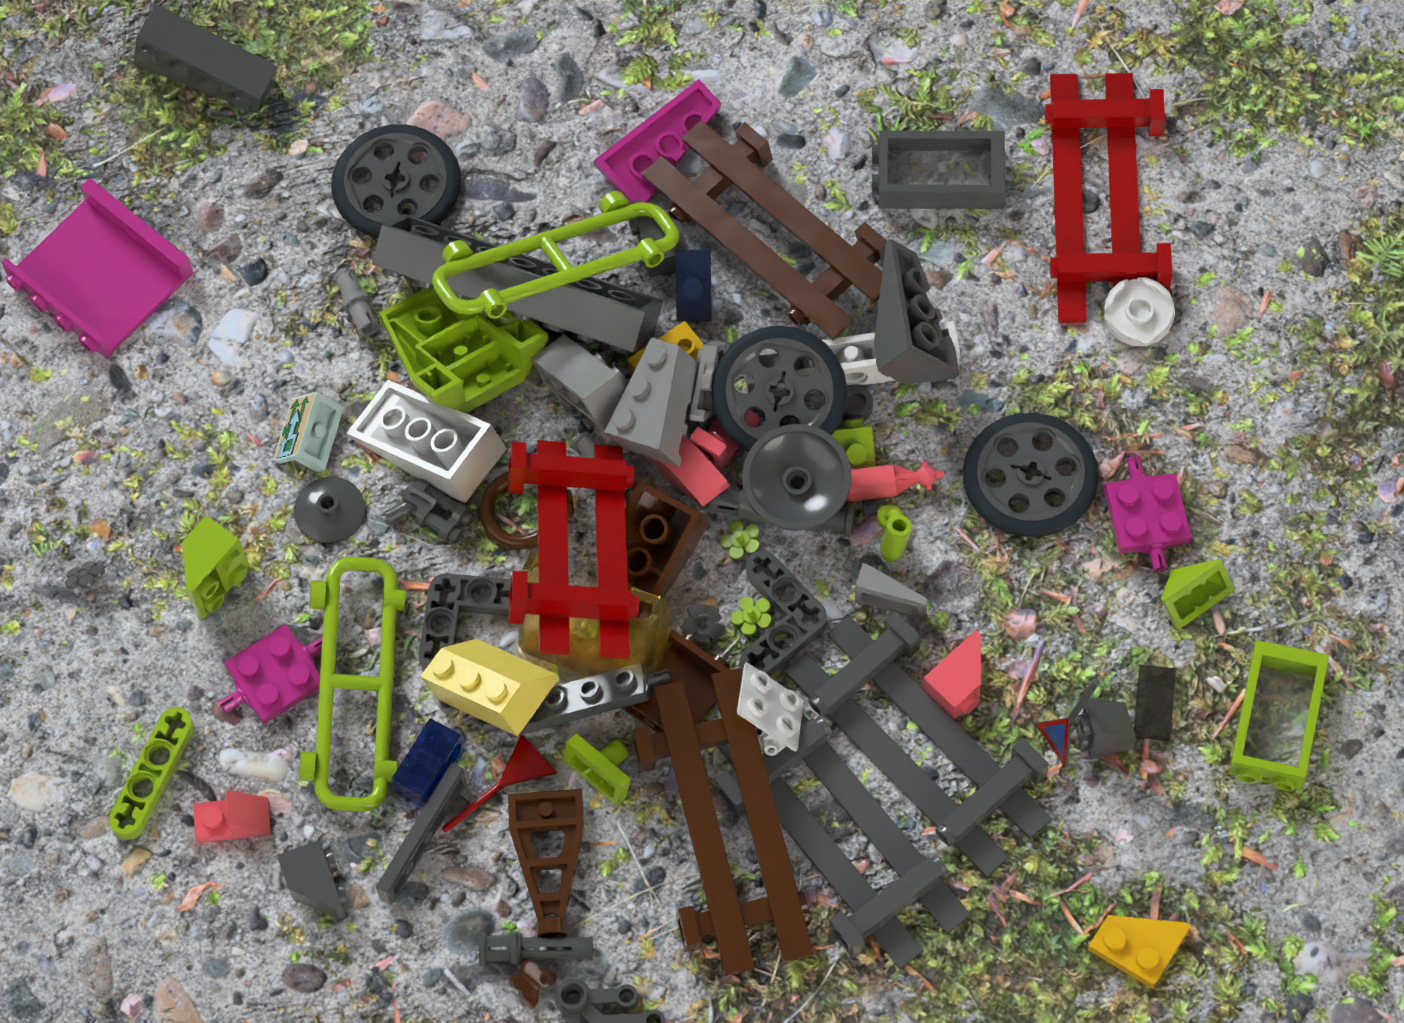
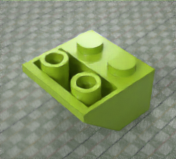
M207 515L202 518L182 541L186 590L197 616L202 620L209 613H214L220 608L225 594L233 585L238 586L245 579L249 568L239 538Z

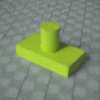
M577 733L566 742L563 761L614 805L618 806L627 798L631 778L617 767L628 757L626 747L618 740H613L599 752Z

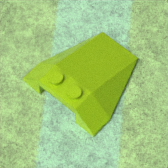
M425 288L379 313L380 319L412 384L434 403L464 413L472 411L522 383L533 366L531 358L539 353L548 341L547 332L533 321H524L511 315L512 311L506 310L501 317L496 319L489 318L485 311L470 315L456 313L443 303L434 288ZM467 297V299L462 300H473V298Z

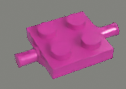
M1134 456L1126 460L1130 478L1122 481L1108 482L1104 486L1105 498L1119 554L1129 552L1149 553L1153 572H1165L1169 568L1164 551L1172 546L1189 544L1192 539L1176 473L1158 476L1145 475L1141 457L1136 456L1134 459Z
M285 624L225 661V667L234 679L236 691L218 701L225 714L245 703L256 712L262 723L265 724L318 691L320 687V674L315 668L314 658L322 653V637L305 647L304 644L296 640Z

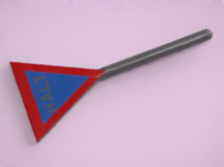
M1098 679L1092 680L1067 718L1035 723L1065 768L1069 764L1071 724L1099 685Z

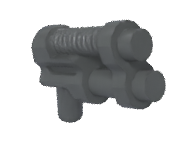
M417 479L408 486L405 491L401 492L402 502L383 512L390 525L412 514L416 517L417 525L422 528L428 526L437 531L439 538L446 542L452 540L455 543L463 535V530L459 527L462 524L467 527L470 526L475 518V514L470 512L471 508L464 503H457L454 499L434 489L432 484L424 479ZM439 507L452 514L447 521L435 514Z

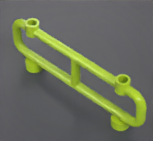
M612 191L606 194L599 203V210L602 214L476 254L473 253L468 244L463 240L450 243L442 253L445 264L438 267L433 273L432 285L443 303L450 310L465 315L485 311L489 318L496 319L506 312V304L640 260L649 268L656 267L663 261L664 253L673 249L678 243L679 230L660 206L647 202L630 205L620 191ZM640 216L654 219L665 233V237L654 241L652 238H645L634 248L572 267L555 244ZM539 248L544 251L558 270L557 273L498 292L493 288L487 289L480 294L479 298L473 300L458 298L446 282L447 278Z
M343 557L334 562L329 568L326 581L311 580L309 609L324 610L316 752L301 751L299 781H313L315 794L319 801L327 808L337 811H371L380 806L386 798L388 783H396L397 761L389 760L397 611L404 612L406 590H398L397 573L390 564L377 558ZM347 571L374 572L381 575L384 580L379 677L335 674L340 579L343 573ZM334 689L378 691L373 790L367 797L337 796L329 790Z

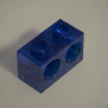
M429 718L391 779L396 794L424 808L451 762L457 765L466 749L462 735Z

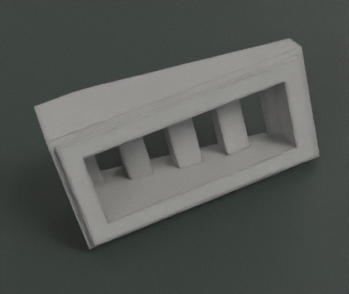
M865 563L862 564L855 585L856 602L892 612L896 611L897 613L921 620L926 618L927 598Z

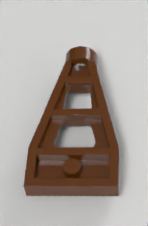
M582 789L508 794L509 830L537 917V937H567L566 914L585 830ZM561 830L565 838L560 855L552 858H538L533 851L530 841L532 833ZM560 869L562 874L559 892L542 894L538 887L537 871ZM549 914H554V915H556L557 917H546V916L549 915Z

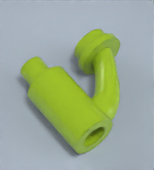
M888 504L878 510L877 521L879 526L884 529L880 551L883 554L884 560L891 563L903 556L912 530V523L904 516L903 511L899 507Z

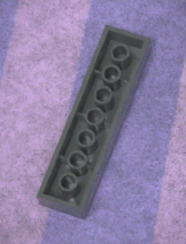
M404 214L381 225L372 265L382 268V273L392 277H402L404 275L415 279L414 283L421 287L434 288L432 285L433 273L438 267L445 264L442 253L450 243L463 240L474 254L498 247L499 245ZM520 254L447 278L446 282L458 298L467 299V297L476 299L487 289L493 288L498 292L557 273L558 270L550 262L526 254ZM591 276L506 305L507 310L512 311L511 315L517 319L532 321L533 318L544 322V326L547 329L557 332L568 330L577 333V338L589 343L601 341L610 344V349L615 352L630 354L647 344L651 337L653 338L663 300Z

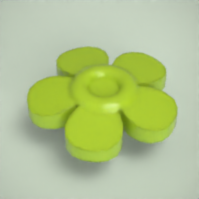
M735 521L729 526L731 534H724L720 538L721 547L729 550V556L734 560L742 559L745 555L744 550L751 555L760 549L759 542L755 540L760 536V530L755 524H750L745 528L742 522Z
M744 597L739 601L741 610H736L731 615L732 623L735 626H742L741 631L746 636L755 635L757 633V625L761 629H767L772 623L771 616L767 614L771 609V605L765 598H760L755 603L751 597Z

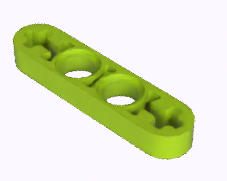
M172 707L162 713L109 816V825L120 839L132 840L143 832L194 732V722L185 709ZM180 718L184 725V728L175 729L171 737L174 744H176L174 746L168 741L170 735L172 734V730L169 726V723H176ZM166 749L170 752V758L167 763L157 766L150 762L154 751ZM150 781L154 788L149 796L140 798L134 795V788L139 782ZM131 801L136 805L132 812V818L135 823L134 825L127 824L122 829L119 819H127L132 808L127 802Z

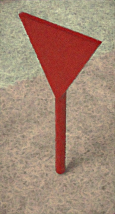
M520 735L500 781L442 827L443 832L450 831L505 786L557 774L556 770L523 735Z

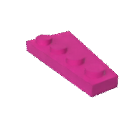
M698 79L594 160V166L617 191H620L625 196L630 205L633 204V201L637 200L648 203L657 192V189L648 183L641 174L661 156L676 167L690 149L682 142L681 138L701 120L708 125L720 110V101Z

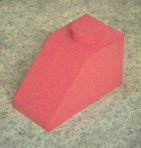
M976 630L923 678V690L953 720L961 713L968 715L980 702L981 634Z

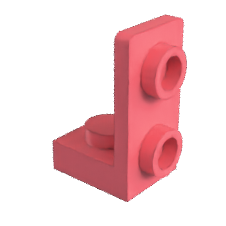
M748 410L744 415V420L748 426L756 428L760 424V416ZM718 419L707 432L697 427L690 436V441L720 473L741 448L724 432Z

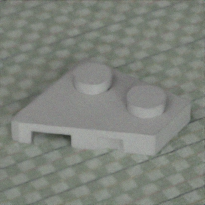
M710 341L704 344L703 349H700L698 352L697 362L699 363L690 420L704 422L715 416L711 396L713 375L719 360L725 353L726 342Z

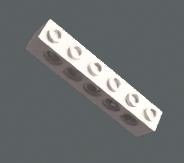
M954 321L939 323L943 336L951 337L959 369L960 349ZM875 333L840 337L834 341L832 339L822 340L838 357L845 373L847 387L895 381V379L887 377L878 371L874 348ZM766 349L760 353L759 361L764 367L773 368L779 363L780 357L775 350ZM799 358L794 363V370L800 376H809L815 369L814 363L809 358ZM782 373L781 381L777 388H770L769 392L774 394V398L790 395V393L785 391V385H783L785 373ZM744 375L747 393L754 389L755 382L751 376Z

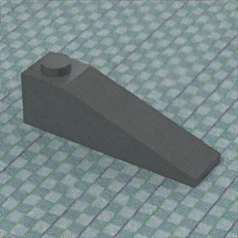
M890 239L885 245L874 338L878 371L902 384L955 379L959 376L955 347L951 337L943 336L938 323L943 317L940 310L934 308L926 293L931 288L916 252Z

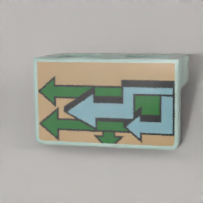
M319 392L293 398L273 460L279 464L295 460L315 472L324 471L344 407Z

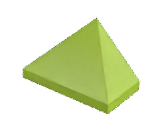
M1215 559L1171 570L1161 601L1174 627L1180 630L1236 589L1222 560Z

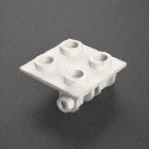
M746 662L743 668L737 714L763 730L765 736L761 740V748L767 755H777L786 746L793 751H797L804 700L792 690L786 689L771 679L765 672L756 669Z

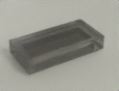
M1139 664L1133 727L1136 738L1170 742L1176 668Z

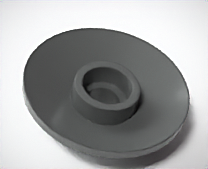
M323 477L309 483L299 493L294 505V517L300 531L309 539L323 544L338 543L351 537L362 525L366 512L365 501L360 490L350 481L339 477ZM328 501H333V502H334V505H333L332 508H330V509H324V508H322V505H323L325 502H328Z

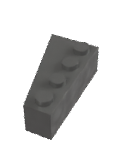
M155 4L136 37L133 65L230 102L242 110H250L257 113L276 80L278 66Z

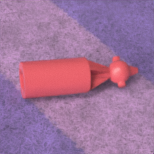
M928 461L921 462V467L917 472L892 464L852 469L850 492L845 503L895 497L916 483L924 486L925 491L932 490L931 485L936 480L944 477L945 474L944 471L936 470L929 466Z

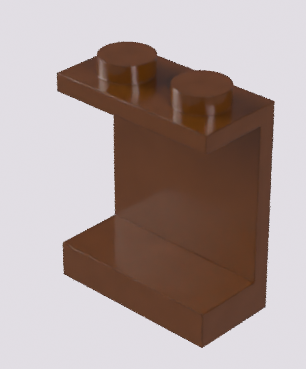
M672 630L669 634L670 646L648 673L669 668L673 676V683L683 681L693 724H698L717 703L711 674L730 670V665L722 657L716 654L710 656L701 649L700 643L689 634L685 633L682 636L675 630ZM653 689L650 700L621 708L639 722L648 726L653 732L664 731Z

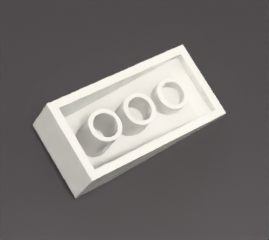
M390 380L386 381L346 433L351 439L414 477L431 483L434 489L463 503L468 501L507 449L491 424L459 410L434 403L427 396Z

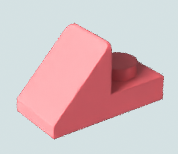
M229 790L226 791V800L193 804L195 839L197 843L271 835L268 797Z

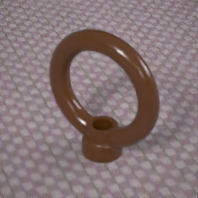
M507 471L494 479L482 496L480 503L482 526L491 539L504 547L518 550L538 546V530L526 535H514L504 531L495 520V502L501 492L508 487ZM567 489V518H573L574 504L571 489Z

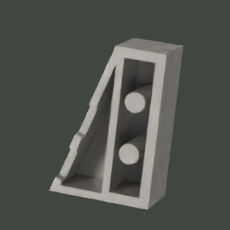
M563 334L533 356L531 360L544 385L569 410L575 407L586 416L582 420L583 424L589 430L596 426L604 445L617 446L618 443L604 431L625 391L624 387L627 385V381L616 367L610 369L600 355L596 354L593 356L590 354L587 347L581 341L575 343Z
M651 337L604 432L627 451L680 468L682 457L679 455L681 438L686 436L688 426L684 423L687 406L692 405L699 363L679 345Z

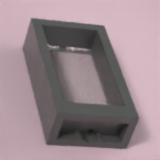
M879 131V144H872V165H879V174H872V195H879V209H1004L1005 131ZM988 152H990V170L988 169Z

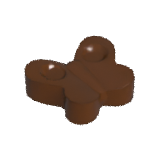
M526 960L521 965L520 974L511 976L509 985L511 988L518 990L520 1003L524 1007L534 1008L538 1004V991L540 988L553 985L557 977L553 971L538 968L535 962Z

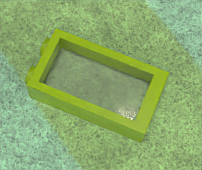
M1256 640L1229 775H1234L1238 780L1245 783H1257L1258 781L1271 783L1275 788L1282 791L1302 790L1306 779L1329 660L1328 654Z

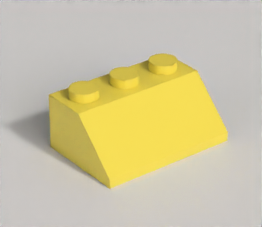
M479 639L441 648L420 676L438 700L515 736L521 733L559 680L557 674Z

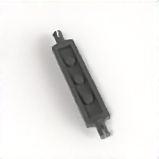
M641 662L554 686L518 736L648 701L654 687L673 683L671 670L666 668L649 674ZM481 720V726L485 734L502 730ZM507 732L508 735H509L511 738L517 737V736H515V735H513V734Z

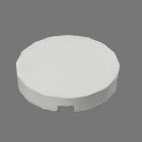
M1137 277V279L1129 281L1126 279L1110 290L1104 305V321L1109 332L1119 341L1131 346H1148L1159 342L1169 333L1175 317L1173 299L1170 292L1157 281L1147 277Z

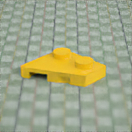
M1107 915L1090 942L1088 951L1154 989L1190 931L1191 925L1186 922Z

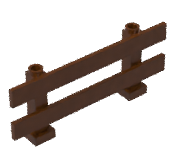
M701 120L681 139L683 143L710 164L705 171L691 182L661 156L641 174L642 177L671 202V206L667 209L671 218L681 222V224L684 222L689 223L693 220L788 301L791 307L786 311V314L796 326L801 327L803 324L808 325L812 322L834 341L854 323L853 318L834 303L844 291L853 285L873 303L879 300L882 271L874 264L877 263L883 268L887 240L864 222L855 230L857 242L851 246L754 165L757 163L764 168L773 160L769 143L765 138L744 122L735 130L737 142L730 145ZM733 184L830 267L812 283L809 282L714 200Z
M740 668L711 674L721 714L720 719L693 724L683 681H678L653 688L664 731L650 734L649 727L644 726L633 729L631 737L640 773L655 770L656 762L659 759L671 758L709 910L695 914L693 905L677 910L676 920L684 952L699 949L702 943L701 939L715 936L725 976L755 970L745 929L774 923L784 963L814 955L803 915L808 913L806 897L803 891H797L758 735L762 734V730L737 714L742 681ZM726 744L729 745L767 895L766 898L740 904L700 750Z

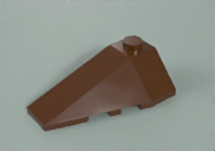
M640 480L625 507L628 590L632 591V595H639L638 617H630L629 620L630 640L635 643L692 555L711 519L710 516Z

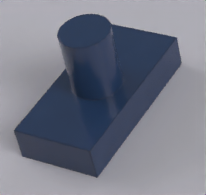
M711 249L676 250V321H712Z

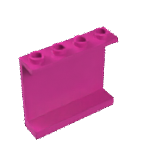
M89 178L80 186L85 201L17 266L7 258L1 263L7 274L4 279L12 289L18 293L23 290L30 296V302L40 312L44 313L47 310L55 316L53 318L55 323L63 331L69 333L72 330L78 335L79 342L86 350L92 354L97 351L107 359L194 272L189 258Z

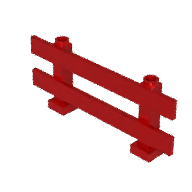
M1105 73L1106 99H1079L1078 74H1050L1051 104H1045V124H1051L1056 257H1050V279H1057L1058 323H1086L1085 282H1113L1114 288L1119 282L1126 279L1129 281L1137 279V277H1147L1159 282L1168 291L1170 290L1172 279L1171 243H1157L1155 253H1140L1135 127H1148L1149 136H1163L1165 123L1164 89H1150L1148 99H1134L1133 73ZM1080 128H1107L1112 253H1084Z
M537 440V454L527 453L525 442H512L508 465V493L523 494L524 484L537 485L538 583L528 582L527 571H512L509 591V624L524 625L525 614L539 615V653L569 655V617L598 619L599 657L630 658L629 620L630 617H638L639 595H632V591L628 590L624 491L625 487H633L634 466L627 465V461L623 460V448L621 446L594 444V458L566 456V442ZM567 487L595 489L597 587L569 585Z

